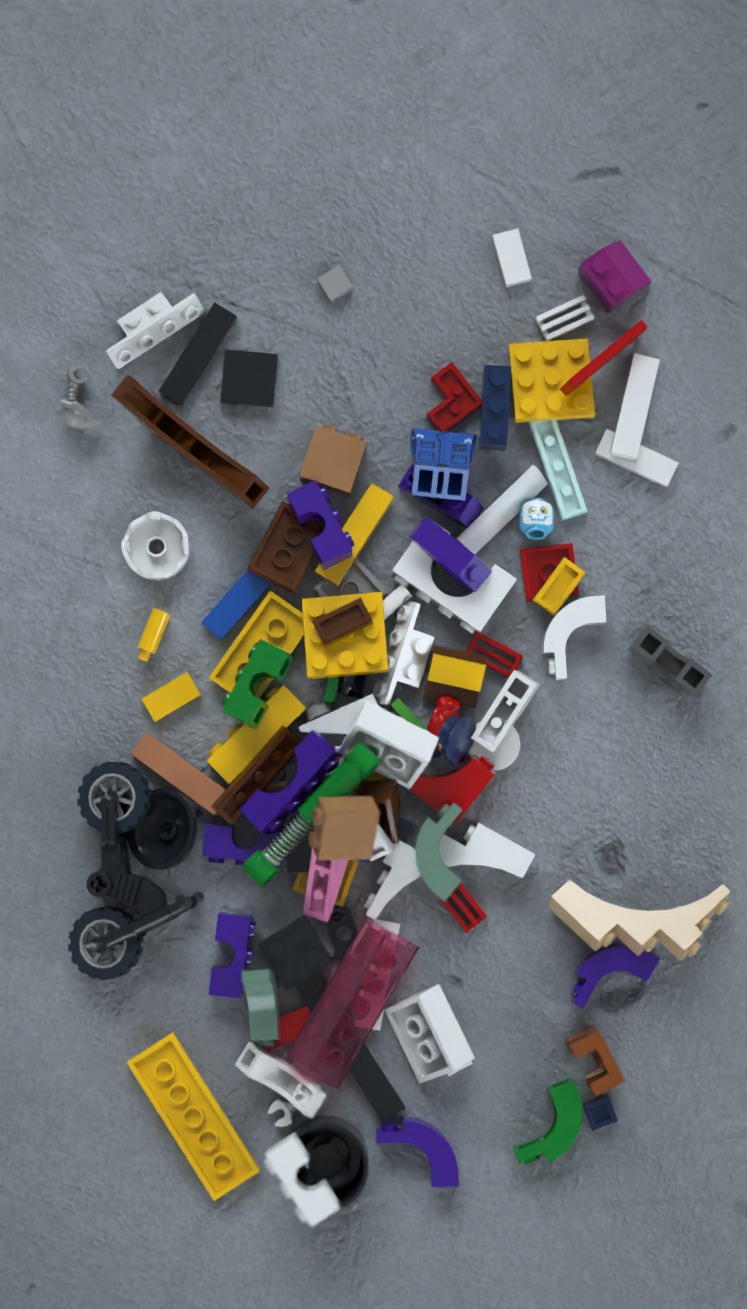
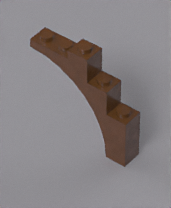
M127 374L111 394L150 433L168 444L186 461L204 472L218 486L252 509L255 508L270 489L257 475L195 431L130 375Z

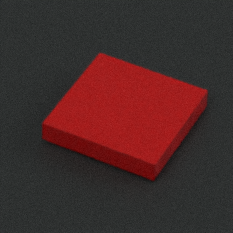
M573 543L519 549L526 602H533L532 600L564 557L575 564ZM578 584L569 597L579 596Z

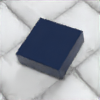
M607 1094L582 1103L592 1130L618 1121Z

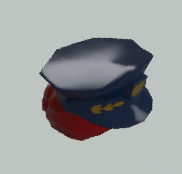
M442 696L436 702V709L430 717L426 730L439 737L432 754L433 758H439L444 755L443 758L450 765L457 766L465 761L468 752L473 746L474 740L471 737L476 730V725L471 715L461 718L458 713L460 709L459 701L452 697Z

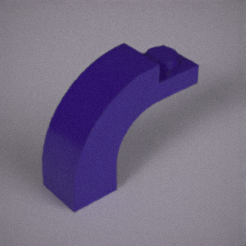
M613 944L599 948L584 958L574 971L583 979L581 982L577 980L570 992V995L573 996L571 1001L583 1009L598 981L606 974L614 971H626L648 982L660 958L646 950L637 956L625 944Z
M403 1116V1127H398L396 1123H383L381 1128H376V1143H408L417 1146L427 1155L430 1161L431 1187H459L458 1166L454 1151L447 1138L436 1127L424 1120Z

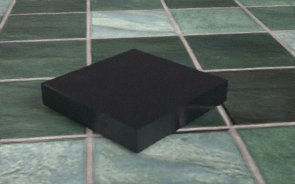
M225 349L220 402L273 408L278 354Z

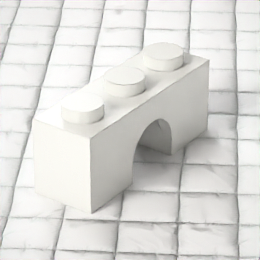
M295 1132L266 1151L265 1156L267 1159L264 1162L272 1175L277 1173L281 1179L280 1188L288 1199L292 1197L297 1204L295 1211L303 1223L307 1221L312 1227L340 1209V1202L325 1179L313 1186L304 1185L299 1181L296 1172L301 1165L309 1161L310 1155Z

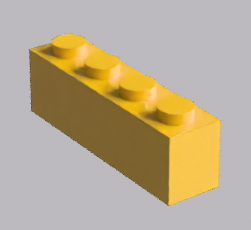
M284 685L280 689L277 686L274 687L266 695L268 708L256 730L245 724L241 727L238 723L228 732L227 735L230 738L223 745L219 742L208 752L211 757L207 762L229 784L236 779L282 725L288 729L307 710Z

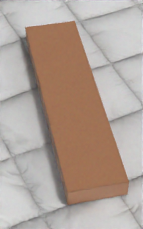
M145 732L130 754L216 816L218 813L211 806L226 789L155 737Z

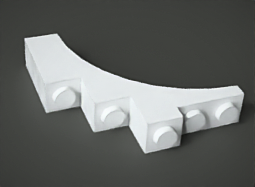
M478 822L475 827L470 825L463 837L467 841L465 845L445 834L442 835L439 843V854L447 867L484 865L505 870L521 878L525 875L536 855ZM399 840V843H393L395 845L393 852L384 855L385 857L382 862L391 866L389 871L383 870L377 881V884L381 885L376 895L371 893L363 906L368 909L365 915L374 920L392 897L403 887L421 876L416 861V849Z

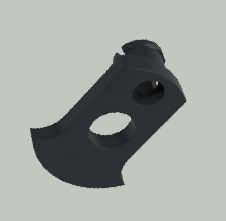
M336 907L332 911L330 920L326 922L335 947L332 958L342 961L352 960L366 950L369 942L361 939L349 907ZM336 911L343 914L342 919L339 921L334 920L332 914ZM340 926H348L352 930V936L349 940L341 941L338 939L336 932Z

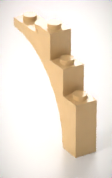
M569 880L551 896L549 909L594 951H597L602 945L607 947L615 937H618L629 949L639 956L644 950L647 952L651 951L659 941L681 961L687 955L692 957L700 949L701 944L699 942L703 934L702 931L710 924V918L715 913L720 915L728 907L729 903L727 900L731 891L722 884L708 896L689 905L670 910L643 911L627 909L604 902L585 892Z

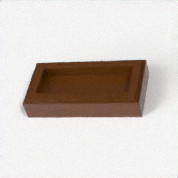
M360 597L312 621L324 647L372 624L373 620Z

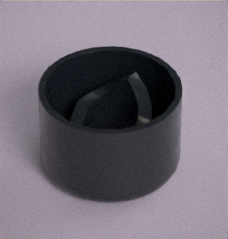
M321 1115L307 1119L298 1125L293 1132L296 1133L308 1154L311 1156L312 1152L320 1145L333 1144L340 1150L343 1160L340 1169L330 1176H321L315 1173L310 1166V1162L307 1161L298 1168L296 1172L297 1177L301 1183L307 1186L316 1185L325 1179L339 1200L340 1209L351 1204L360 1195L366 1184L369 1170L366 1142L354 1125L340 1117Z

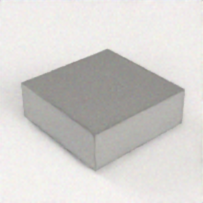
M340 265L317 278L319 285L331 303L353 290L352 284Z

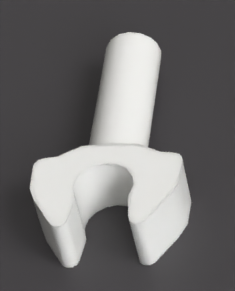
M278 1098L272 1102L268 1114L282 1109L285 1112V1116L275 1122V1126L284 1127L292 1123L293 1112L298 1109L291 1102H284Z

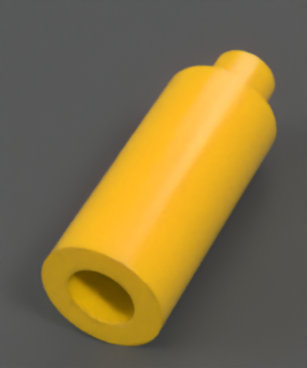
M156 608L152 609L137 646L141 649L138 659L148 662L150 654L156 653L171 614Z

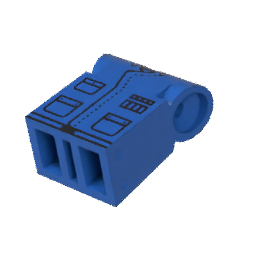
M412 428L411 453L415 460L412 495L465 501L469 468L476 447L477 435Z

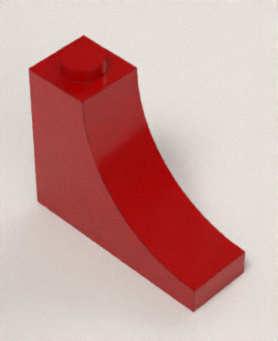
M474 755L469 762L452 772L435 775L421 773L410 790L437 812L445 804L449 806L453 802L457 804L462 811L452 822L455 825L495 776L496 771L492 769L495 765L484 756L479 758Z

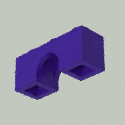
M316 480L287 494L288 503L299 524L309 520H317L325 526L323 533L311 540L312 549L323 570L352 557L351 547L355 546L348 531L343 533L339 525L342 523L338 511L336 509L331 510L327 503L330 501V497L324 486L319 488Z
M207 823L205 824L202 856L208 857V862L224 863V859L235 860V865L243 866L258 850L264 851V849H267V846L271 847L270 843H274L273 839L277 840L276 836L280 837V833L284 832L277 831L269 835L259 831L256 845L252 848L244 849L239 847L234 841V826Z
M229 912L218 913L215 940L229 943L234 949L235 958L230 965L212 966L208 995L241 999L243 992H246L242 983V971H245L246 965H251L253 949H248L249 938H254L256 922H251L252 915Z

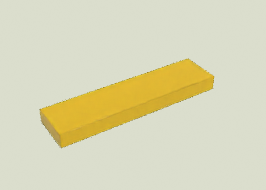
M371 483L342 528L343 533L349 532L355 546L351 547L352 557L326 570H323L321 564H319L315 573L338 587L392 504L394 496Z

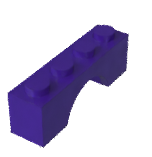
M312 730L294 749L297 756L298 769L294 780L286 789L277 793H265L257 790L240 808V811L260 832L271 835L279 831L283 827L284 820L288 815L296 812L302 806V800L309 793H313L319 788L322 778L338 767L339 760L343 755L321 733Z

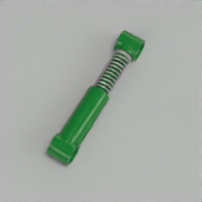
M363 742L358 743L348 752L337 769L298 809L300 816L296 815L297 819H293V823L290 822V826H286L287 830L283 829L284 833H280V837L276 836L277 840L273 839L274 843H270L271 847L267 846V849H264V851L258 850L244 863L241 869L260 888L264 887L279 872L281 860H284V857H287L288 853L294 850V846H297V843H300L301 839L307 836V832L314 828L312 814L313 809L317 808L318 798L347 797L362 780L375 771L382 761Z

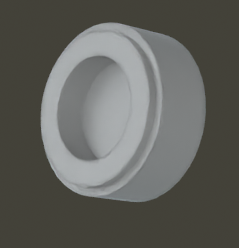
M324 702L307 709L305 716L307 721L310 722L333 711L330 704Z

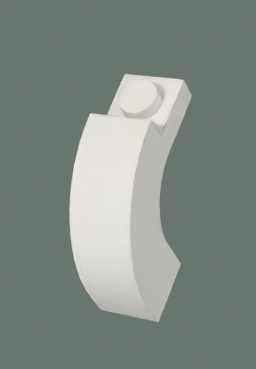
M605 595L590 596L573 601L561 609L550 621L542 640V654H552V658L548 659L549 675H554V680L567 679L565 647L572 631L585 625L606 623Z
M248 1042L235 1064L247 1077L278 1092L307 1117H314L326 1097V1094L320 1089L321 1086L285 1060L254 1043Z

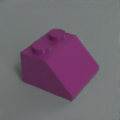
M621 240L597 251L582 262L578 269V273L608 313L652 282Z

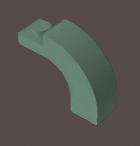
M454 802L451 806L445 804L436 815L439 818L437 823L430 817L425 819L416 841V861L419 872L430 890L444 902L462 881L458 875L443 863L439 854V843L443 833L462 811Z

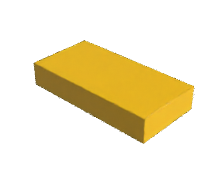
M564 557L532 601L555 616L586 572Z
M433 653L428 681L480 692L486 665Z
M186 672L142 698V701L154 722H157L200 697L201 693L190 674Z

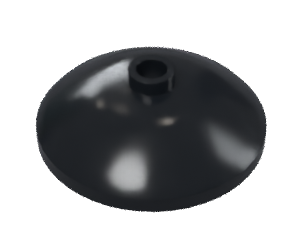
M159 788L152 790V797H150L152 805L146 813V819L141 821L137 828L129 830L127 837L133 855L141 864L151 869L165 870L180 864L190 853L196 839L197 818L192 804L183 794L176 790Z

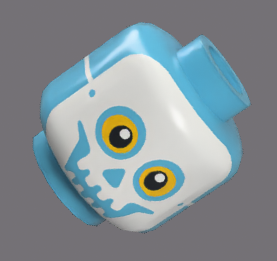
M533 498L523 504L519 514L520 530L530 539L538 540L545 538L554 529L553 507L541 498Z

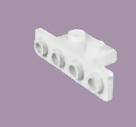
M162 292L117 320L127 337L107 349L106 352L116 368L120 369L203 315L205 310L195 294H191L172 307Z
M406 601L398 609L397 621L394 631L389 637V647L387 650L389 672L380 673L378 682L373 688V696L378 704L389 706L397 681L416 688L420 686L434 637L413 630L420 608L419 603Z

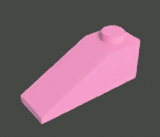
M312 848L303 914L324 922L330 920L348 860L318 861Z

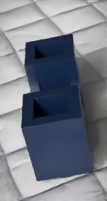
M484 366L482 413L479 433V449L506 450L511 366Z

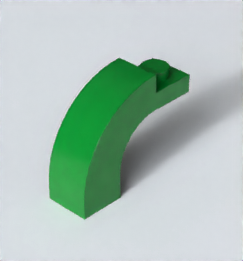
M572 1077L547 1087L555 1110L553 1123L542 1136L513 1147L519 1163L523 1161L525 1164L532 1163L540 1158L539 1155L542 1153L545 1154L548 1163L563 1155L575 1141L582 1122V1102Z

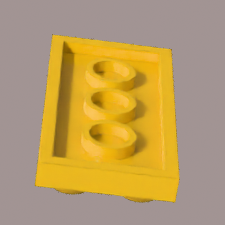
M270 590L208 678L228 692H232L236 685L235 680L238 672L245 668L249 661L248 655L251 648L255 644L257 645L260 639L291 655L304 637L303 613ZM273 678L262 679L256 685L255 695L257 698H261L273 681Z

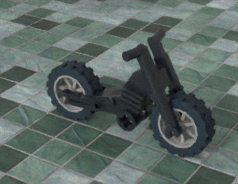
M104 762L99 766L93 767L90 770L91 772L83 777L82 781L84 782L78 788L80 799H77L78 806H81V816L86 818L89 826L95 827L97 831L101 832L102 865L97 872L92 873L88 877L86 883L87 890L95 897L111 895V900L135 907L141 916L133 920L134 917L129 913H125L123 909L106 906L87 911L81 915L80 919L74 922L73 931H70L68 939H71L70 944H68V950L73 956L71 960L73 964L78 965V970L81 973H86L89 978L100 980L114 979L131 971L130 969L138 963L139 955L142 954L141 942H143V936L147 935V932L178 918L180 914L197 907L204 899V895L201 892H196L191 897L178 895L175 898V903L169 905L167 904V896L161 887L145 876L132 873L127 848V832L137 828L139 823L146 819V813L152 805L150 802L152 790L149 789L148 779L142 775L138 768L122 762ZM113 778V787L109 789L103 782ZM119 778L128 783L122 790H118ZM101 788L106 793L105 797L97 799L98 790ZM130 789L132 790L133 800H129V794L127 793ZM101 802H102V811L100 810V808H99V806H98V803H101ZM127 804H130L131 807L127 811ZM103 881L107 882V886L102 885ZM104 923L103 935L94 929L95 926ZM110 924L117 927V929L109 932ZM91 933L95 937L92 939V943L88 944L89 935ZM89 948H97L95 958L92 956ZM118 949L122 951L117 960H115L112 950ZM104 952L107 953L110 963L99 962Z

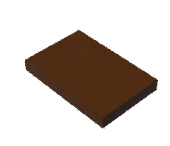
M282 501L247 568V572L295 595L315 556L311 540L320 536L325 530V526L317 520H309L299 524L290 505Z

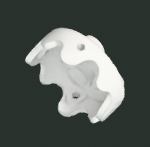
M152 511L130 523L122 540L121 548L126 562L134 572L150 580H163L176 575L187 563L190 554V541L185 528L177 519L161 512ZM154 540H161L164 543V550L160 554H153L150 551V544Z

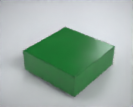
M338 677L328 678L324 702L335 703L340 680Z

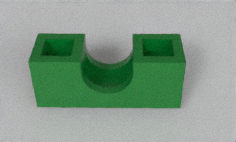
M262 639L251 648L248 655V663L245 668L238 672L235 680L236 685L232 692L227 693L222 704L224 706L222 711L226 715L255 730L268 708V705L263 700L256 697V685L265 678H273L282 682L294 660L288 652Z

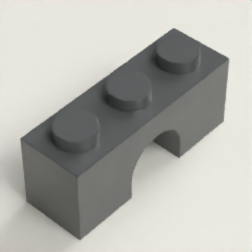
M650 626L644 627L628 647V650L688 696H697L712 674L693 659H688L678 653L668 644L669 641Z

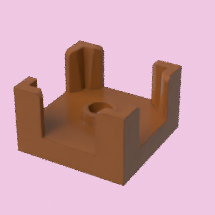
M594 1025L565 1039L569 1049L573 1051L576 1058L591 1052L598 1069L586 1074L584 1078L595 1096L625 1082L600 1031Z

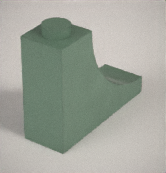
M271 970L242 971V983L244 984L248 1001L251 1041H258V1046H274V1040H281L279 979L275 972Z

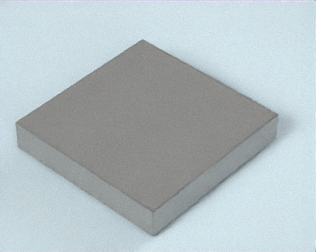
M358 558L355 559L338 587L326 579H322L313 587L320 597L382 592L384 598L388 594Z

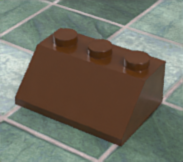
M396 780L361 781L347 797L372 796L380 813L379 826L392 843H399L400 797Z

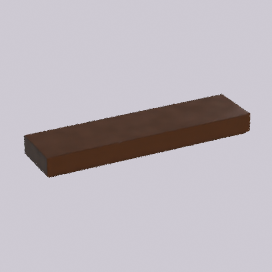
M282 725L211 807L233 825L243 814L240 808L257 790L263 791L294 756V749L301 741Z

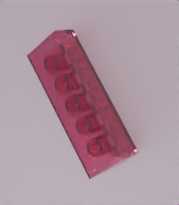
M366 917L284 1060L303 1075L338 1089L418 951L419 946Z

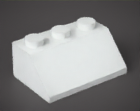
M366 700L338 751L346 756L353 747L363 742L382 761L375 769V772L391 780H396L397 783L410 789L430 762L439 737Z
M439 984L384 1010L419 1083L456 1071L475 1059ZM441 1055L444 1056L447 1062L445 1066H443L439 1059Z

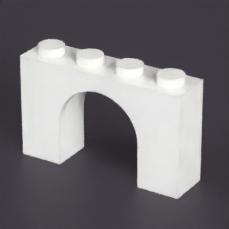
M412 541L392 570V574L395 575L394 581L402 584L405 588L409 585L417 590L415 595L426 603H429L431 600L439 606L437 610L449 619L454 616L461 621L459 626L471 634L474 631L480 633L517 580L495 564L491 569L492 573L476 592L463 597L446 595L433 582L431 576L433 560L414 541Z

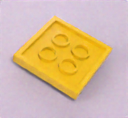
M588 339L509 344L508 351L511 366L515 423L592 418L595 416L592 376L568 396H565L560 390L570 378L590 363Z
M382 592L302 599L308 679L389 672ZM361 597L373 623L324 647L312 621Z

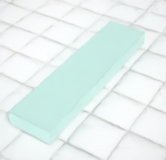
M557 420L528 422L561 521L587 513L588 511Z

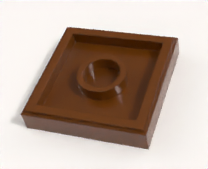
M433 645L428 675L433 653L485 664L486 655ZM427 675L423 698L437 701L442 696H448L459 701L461 706L476 708L478 691L428 681Z

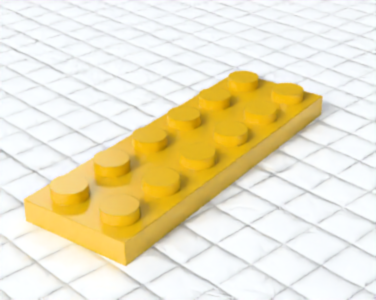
M174 1032L127 1061L128 1066L213 1201L260 1172L256 1161Z

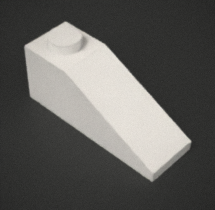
M514 670L471 739L494 753L526 708L540 684L522 672Z
M373 694L299 726L300 732L310 733L314 730L321 734L347 735L365 701L367 700L376 705L377 702Z

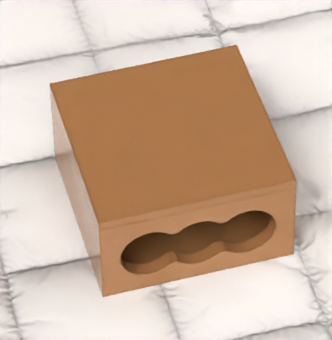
M323 424V427L316 426L299 475L300 480L307 483L316 480L319 487L324 486L325 489L350 497L367 449V442L363 441L362 436L354 433H348V436L337 433V428L327 424Z
M372 796L318 798L317 808L313 809L312 814L314 829L309 833V846L314 849L318 861L372 858L380 814Z

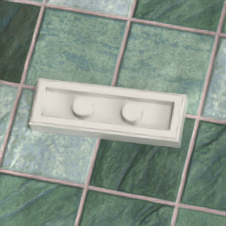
M606 429L595 455L663 487H668L678 462L640 445L636 461L611 455L610 451L615 433Z

